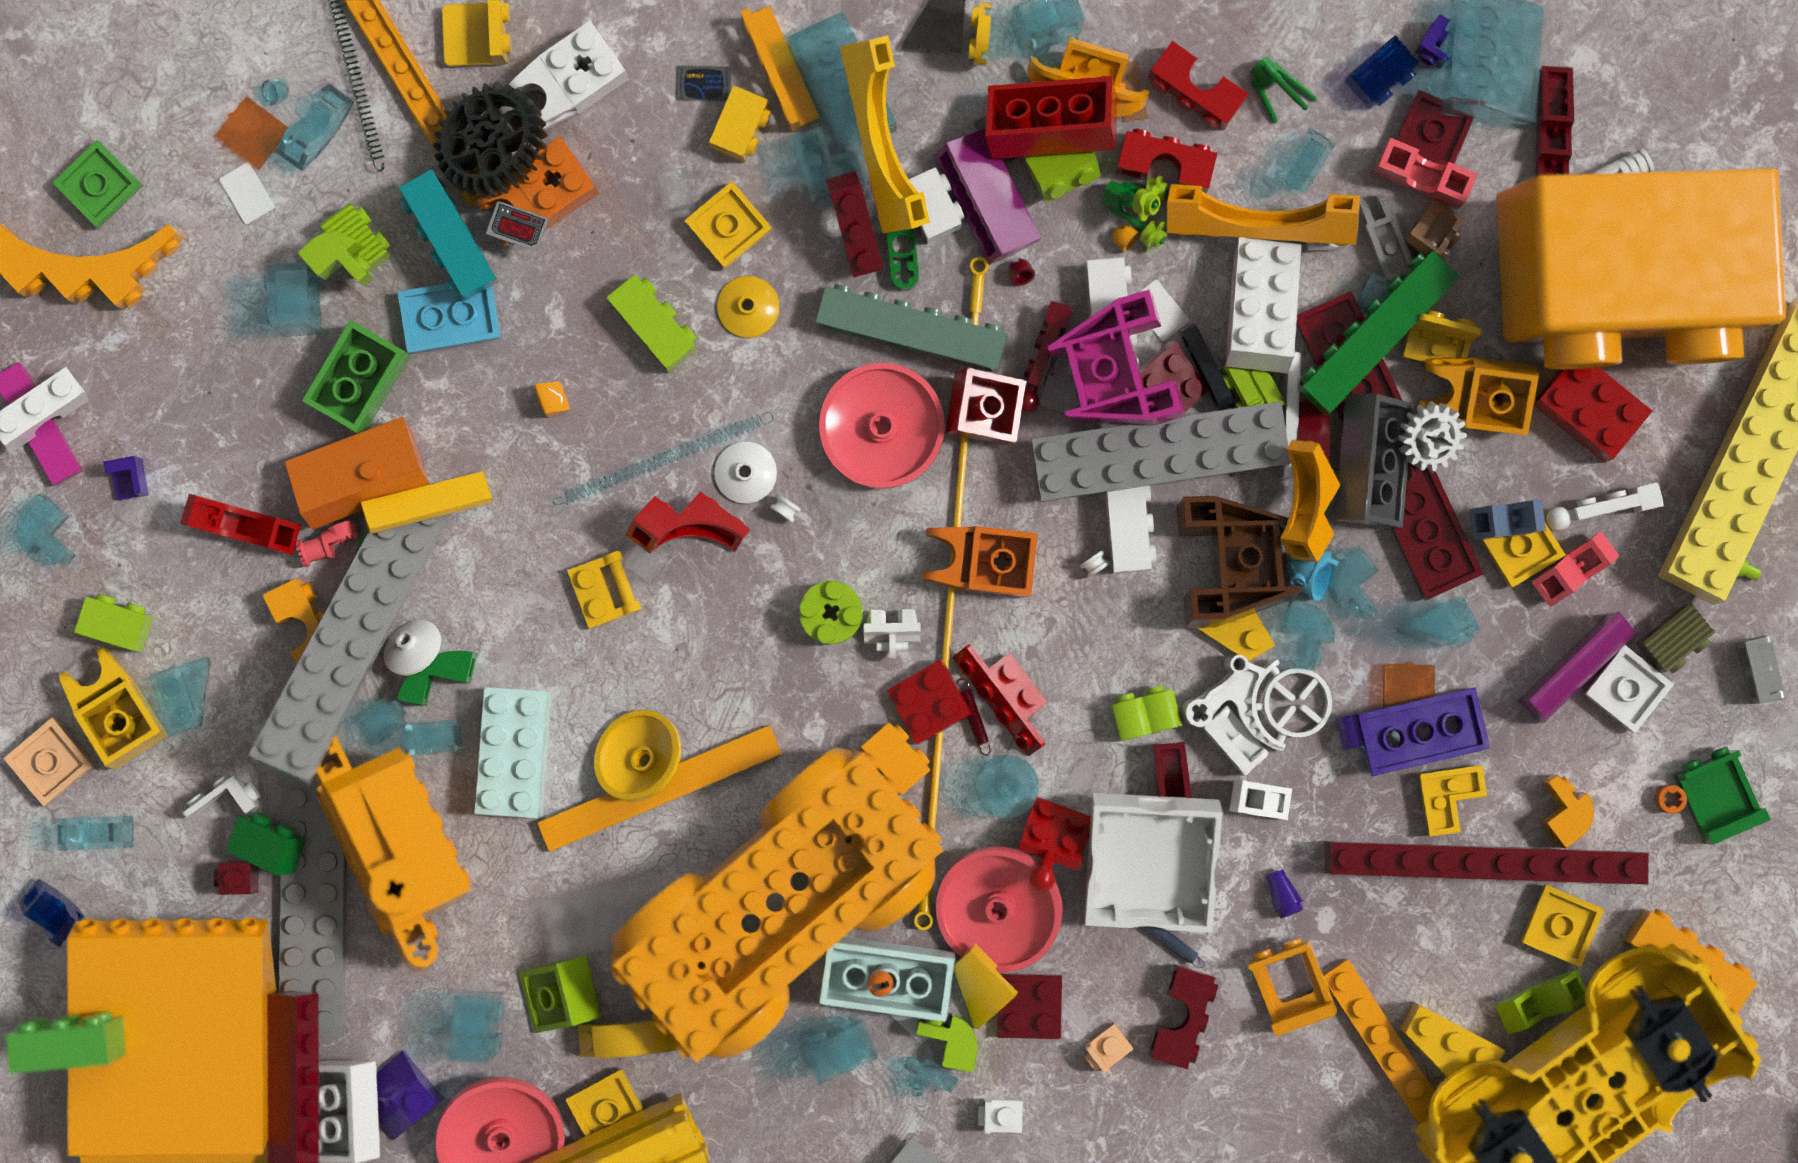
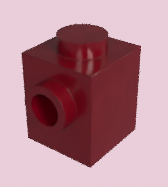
M247 861L218 863V869H215L213 878L214 886L218 888V895H250L259 893V867Z

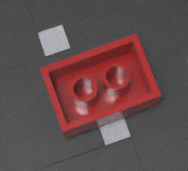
M1599 367L1560 369L1534 400L1533 405L1603 463L1611 461L1617 456L1653 412Z

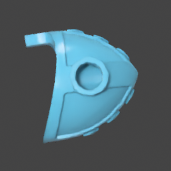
M1328 549L1324 551L1318 563L1291 559L1289 555L1286 559V564L1291 577L1290 585L1301 586L1303 593L1315 601H1320L1328 589L1331 567L1336 569L1339 561L1331 558V551Z

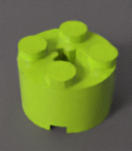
M824 581L814 585L806 592L800 604L799 615L804 630L812 639L826 645H839L850 640L858 632L863 619V609L858 595L851 587L838 581ZM830 605L832 608L838 607L840 609L837 612V620L833 621L831 618L825 620L823 618L826 614V606Z

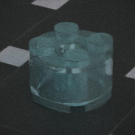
M999 755L989 759L981 766L975 778V795L978 802L987 812L1000 818H1015L1026 813L1033 806L1038 796L1039 782L1035 770L1027 761L1014 755ZM1002 778H1005L1007 781L1013 780L1015 783L1011 787L1013 793L1010 795L1006 792L1000 793L998 790L1002 785L1000 781Z

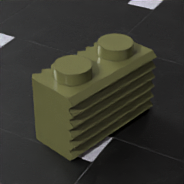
M1689 603L1682 605L1636 644L1660 673L1668 671L1675 673L1687 663L1684 658L1692 651L1697 654L1710 645L1711 641L1708 638L1715 631L1694 605Z

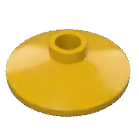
M754 276L739 277L730 281L721 291L717 303L718 316L723 326L732 334L742 338L758 337L768 332L778 318V296L772 286L761 278ZM745 300H751L754 303L753 308L749 311L742 308V303Z

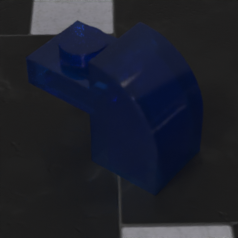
M40 878L18 902L23 915L43 927L49 941L58 947L67 940L75 921H81L84 917V914L73 902Z

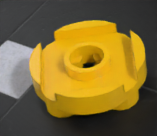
M979 2V7H972L971 28H977L976 39H970L968 59H973L974 65L987 66V59H981V53L987 54L991 15H985V10H991L992 3Z

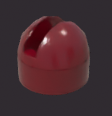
M1018 258L1017 262L1014 264L1011 262L1008 267L1009 277L1016 286L1026 285L1035 277V271L1026 259Z

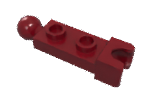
M1055 301L1050 303L1043 322V326L1047 327V331L1040 330L1034 348L1039 349L1035 361L1029 359L1023 377L1028 378V382L1024 391L1022 413H1032L1039 406L1037 391L1051 356L1048 346L1057 340L1059 332L1065 334L1074 311L1069 306Z

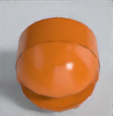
M884 970L874 971L868 978L867 985L870 993L876 997L887 996L893 988L892 976ZM888 981V986L873 989L872 985Z

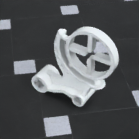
M1229 655L1224 660L1225 670L1228 671L1227 674L1217 684L1204 691L1201 696L1196 699L1186 700L1180 708V716L1184 723L1189 726L1204 727L1212 721L1214 714L1225 701L1230 700L1236 705L1239 717L1251 735L1263 744L1283 751L1286 746L1284 744L1286 736H1310L1326 724L1332 710V696L1326 682L1313 671L1291 668L1280 672L1276 667L1280 663L1277 658L1262 668L1249 663L1248 659L1243 655ZM1236 659L1239 662V666L1237 669H1235L1233 665ZM1271 672L1274 677L1270 679L1264 689L1262 702L1256 703L1260 684L1265 676ZM1293 673H1301L1311 677L1310 681L1298 694V699L1305 700L1317 684L1321 687L1325 699L1321 718L1306 705H1299V710L1316 723L1313 727L1303 732H1290L1282 728L1296 711L1295 706H1289L1277 722L1273 719L1269 708V697L1273 688L1287 700H1295V696L1278 682L1284 676ZM1201 706L1202 708L1199 711L1202 715L1201 719H1193L1194 712L1191 709ZM1258 710H1263L1269 725L1279 732L1277 739H1274L1262 726L1258 717Z

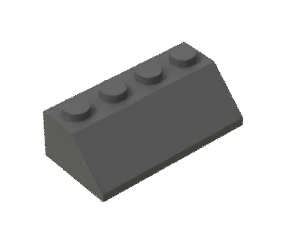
M1348 394L1346 396L1343 409V433L1340 441V466L1337 473L1340 487L1337 490V499L1335 501V520L1353 524L1403 528L1409 462L1405 460L1407 455L1399 450L1405 443L1399 441L1398 436L1405 434V430L1400 425L1410 422L1407 414H1413V403L1380 394Z

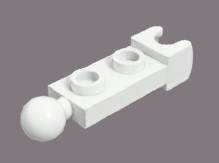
M1653 483L1629 490L1630 495L1628 496L1626 490L1607 494L1608 500L1599 503L1596 502L1595 497L1577 501L1578 508L1571 510L1563 507H1554L1548 512L1546 522L1552 530L1563 531L1568 528L1571 522L1633 508L1634 513L1656 509L1664 506L1659 484Z

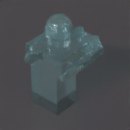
M912 1056L907 1057L904 1061L906 1070L913 1072L908 1082L909 1086L912 1087L911 1095L915 1098H919L923 1094L930 1081L950 1093L959 1081L956 1075L926 1056H923L921 1061Z

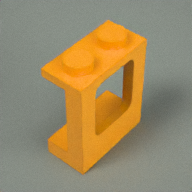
M1300 937L1283 943V949L1272 952L1270 948L1256 952L1253 954L1254 959L1250 960L1248 964L1249 970L1254 973L1272 1019L1271 1027L1275 1037L1331 1018L1337 1013L1335 1003L1309 939L1302 942ZM1300 953L1314 990L1309 994L1283 1002L1277 996L1266 965Z

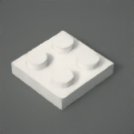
M1624 645L1609 660L1583 694L1631 733H1636L1674 684Z

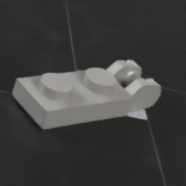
M1381 193L1375 195V202L1383 218L1374 221L1369 205L1365 200L1360 201L1359 213L1365 224L1364 229L1385 284H1388L1399 275L1404 278L1411 271L1408 265L1412 261V257L1396 216L1392 214L1386 197Z

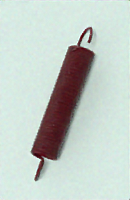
M963 678L957 680L956 682L957 685L960 680H965L967 682V685L969 686L968 681ZM971 688L962 690L960 692L973 714L967 718L976 740V745L979 746L983 755L988 756L991 752L990 746L988 745V754H984L980 745L989 742L972 690Z

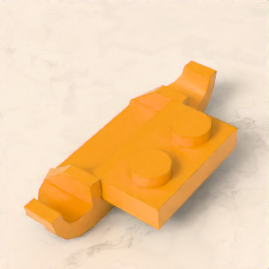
M1070 37L1061 65L1055 63L1053 68L1047 67L1039 63L1037 58L1031 56L1027 67V75L1031 82L1112 76L1117 96V117L1128 116L1144 108L1150 92L1145 89L1141 92L1126 90V84L1121 83L1129 58L1128 54Z

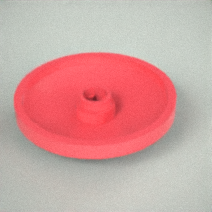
M891 363L863 365L841 377L828 392L819 418L821 443L832 465L839 473L852 482L875 489L899 487L921 476L936 459L942 446L945 431L942 405L930 384L916 372L904 366Z
M998 846L981 848L970 852L960 858L949 869L937 893L936 917L945 941L959 957L976 943L998 965L996 967L998 972H1011L1032 965L1047 953L1059 933L1062 923L1063 906L1056 882L1046 892H1039L1032 888L1029 877L1031 872L1040 866V862L1022 851Z
M509 1077L488 1078L475 1082L459 1091L448 1102L439 1118L436 1130L439 1163H530L564 1147L565 1137L562 1117L552 1099L540 1088L529 1082Z

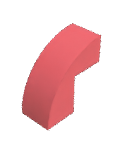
M1600 531L1548 567L1532 581V584L1548 606L1551 607L1574 593L1587 579L1611 565L1619 555L1602 531Z

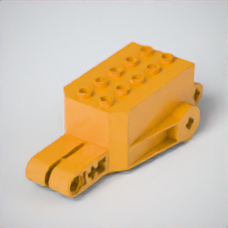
M335 735L328 748V763L323 766V758L314 775V779L319 787L315 791L317 794L316 798L366 899L367 913L377 922L382 935L391 936L404 965L414 972L425 971L437 958L438 947L435 940L439 936L432 920L426 921L425 918L464 900L471 891L469 887L472 885L465 868H460L455 858L458 856L451 839H446L441 829L444 825L438 812L431 809L427 800L430 798L428 791L422 781L418 782L414 774L416 768L409 753L404 754L401 748L398 747L352 769ZM419 937L421 941L417 945L420 951H427L424 960L420 956L416 958L413 956L416 950L415 944L408 946V944L417 941Z

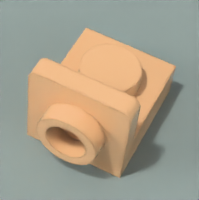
M1113 1023L1084 1045L1088 1051L1084 1057L1094 1071L1101 1068L1106 1074L1110 1071L1109 1068L1134 1050V1048L1115 1023Z

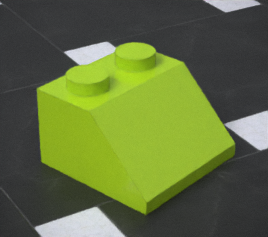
M586 955L519 972L534 1033L572 1027L601 1017L599 1001L595 993L591 969Z

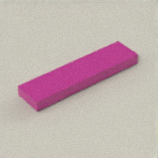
M20 362L0 373V393L7 405H10L35 388L24 365ZM54 418L42 424L35 432L36 437L30 440L29 444L52 485L57 486L82 472L83 469Z

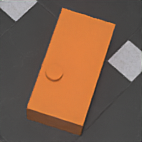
M403 416L285 461L299 512L312 530L362 511L361 502L430 485L414 433Z

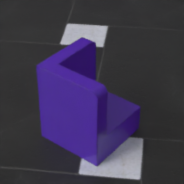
M130 456L103 461L105 474L113 478L117 500L122 501L149 496L142 458Z

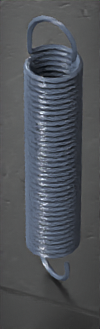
M1146 926L1145 930L1166 947H1169L1189 964L1192 962L1193 964L1196 960L1198 953L1168 930ZM1202 960V962H1203V966H1202V967H1198V966H1196L1195 964H1193V965H1194L1195 967L1201 969V968L1204 967L1205 964H1204V961Z

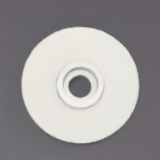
M738 442L730 445L720 454L715 464L714 475L716 484L725 497L736 503L751 504L762 500L771 492L776 482L777 468L772 455L764 447L753 442ZM748 466L751 469V474L748 477L740 476L739 470L741 467Z
M426 620L412 621L400 627L393 633L385 646L384 662L387 668L399 676H410L424 670L433 662L440 650V631L433 623Z

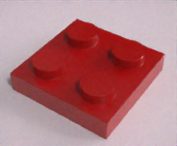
M942 659L887 689L916 745L924 743L973 715Z

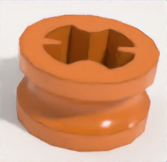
M1666 785L1656 792L1655 803L1659 810L1674 814L1684 809L1687 803V796L1682 788ZM1666 793L1677 794L1678 798H1674L1678 800L1676 806L1665 805L1664 801L1667 799L1664 798V795Z

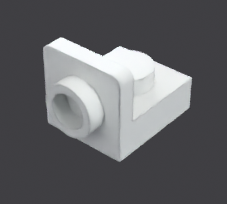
M984 1098V1107L978 1106V1126H984V1134H991V1132L1022 1133L1023 1100Z

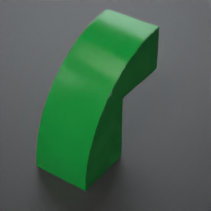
M448 651L437 654L428 667L406 678L399 691L397 700L427 706L434 676L471 683L477 653L470 651Z

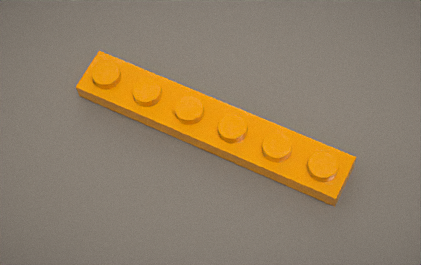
M1345 959L1323 974L1327 986L1417 1124L1420 1125L1428 1119L1429 1105L1435 1090L1350 961Z

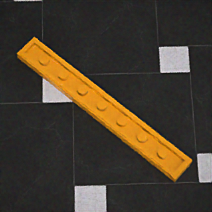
M343 0L426 138L437 153L438 151L434 148L433 143L440 140L435 136L434 132L442 130L438 121L446 120L447 115L444 113L446 109L381 1ZM478 167L466 171L470 174H480ZM459 190L469 208L474 206L480 198L477 193L472 196L466 191Z
M769 725L679 763L670 782L660 792L648 799L627 802L607 793L540 821L537 824L548 851L551 852L777 757L782 752Z

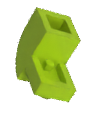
M340 232L319 234L297 252L309 267L324 280H327L342 265L358 283L364 286L374 279L368 271L371 265L359 253L354 256L362 245L346 234Z
M952 1013L950 1025H944V1021L918 1019L916 1035L946 1041L942 1067L974 1072L978 1043L973 1028L964 1018Z

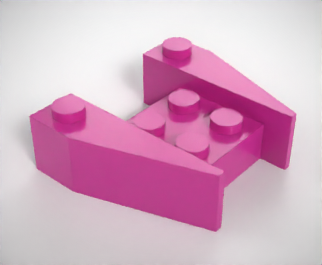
M1150 290L1118 298L1048 346V351L1054 358L1068 354L1081 404L1079 408L1065 411V416L1071 422L1158 425L1186 417L1179 389L1174 380L1144 388L1131 335L1162 327L1154 296Z

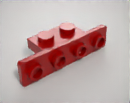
M968 644L956 653L953 659L956 661L959 670L972 682L978 695L987 702L994 711L997 720L1013 736L1016 745L1027 756L1045 745V741L1027 718L1048 702L1011 653H1008L990 668H988L971 644Z

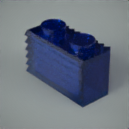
M1395 35L1350 73L1345 82L1368 109L1375 103L1381 107L1394 95L1390 91L1399 83L1404 87L1417 75L1414 70L1419 65V60L1411 54L1410 50Z

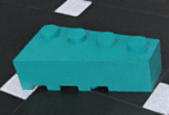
M430 169L399 187L403 196L398 199L408 215L413 212L419 223L415 225V228L424 242L430 240L435 249L430 254L439 269L445 267L451 276L446 281L454 295L458 296L461 294L465 300H468L499 281L481 249L474 242V238L466 223L459 216L458 209L447 191L444 190L445 186L441 179Z

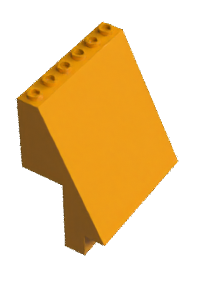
M248 917L225 920L223 918H212L210 920H192L190 918L178 920H160L157 918L127 920L120 918L108 921H96L94 919L75 921L67 938L68 1015L78 1014L79 1020L92 1017L91 1014L107 1011L112 1012V1017L123 1016L126 1055L108 1065L68 1068V1156H80V1163H268L267 994L277 993L268 919Z

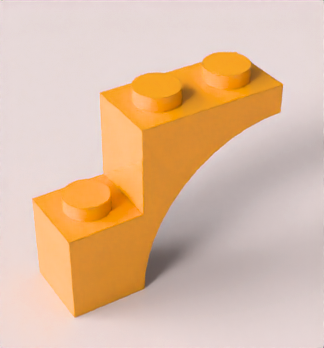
M1291 440L1286 450L1293 469L1294 494L1290 516L1280 539L1291 559L1318 563L1334 536V532L1324 512L1340 487V483L1319 443Z

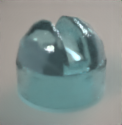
M280 78L265 80L261 87L262 95L268 104H278L287 99L289 86Z

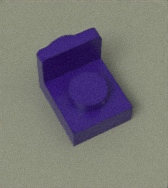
M1441 14L1435 19L1415 50V53L1419 55V59L1430 67L1437 66L1441 68L1449 58L1447 54L1438 49L1450 33L1445 30L1450 20Z

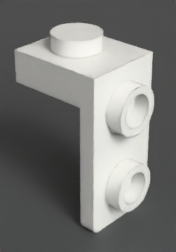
M227 774L213 784L215 789L205 796L201 793L187 803L189 808L182 814L185 818H193L228 792H230L245 814H249L262 806L258 800L261 796L251 782L246 784L241 775L230 777Z

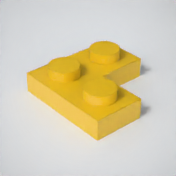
M1482 765L1418 774L1428 837L1461 832L1456 801L1487 796Z

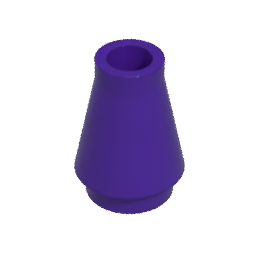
M1284 869L1266 876L1269 882L1274 913L1278 912L1280 919L1304 910L1301 904L1303 899L1286 876Z

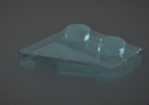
M204 657L149 677L168 736H175L202 726L211 663L209 657Z

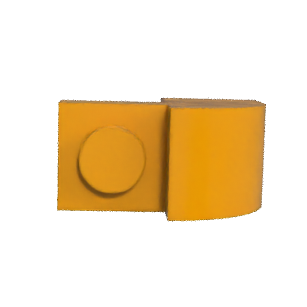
M1551 774L1542 781V784L1560 808L1540 823L1558 847L1568 848L1585 835L1591 827L1594 818V806L1588 793L1580 792L1574 796L1575 788L1565 776L1560 777L1559 775Z

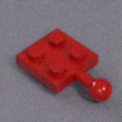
M1034 797L1018 849L1042 858L1040 866L1035 868L1029 877L1033 889L1039 892H1046L1053 887L1055 883V875L1052 871L1054 862L1078 871L1089 837L1091 816L1043 798Z

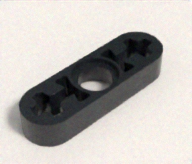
M1192 324L1181 329L1179 332L1200 377L1208 387V392L1217 409L1220 411L1234 405L1232 394L1198 327Z

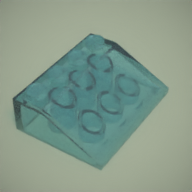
M1451 0L1450 22L1448 26V32L1450 33L1448 34L1446 51L1449 58L1445 63L1441 115L1535 125L1544 6L1527 0Z

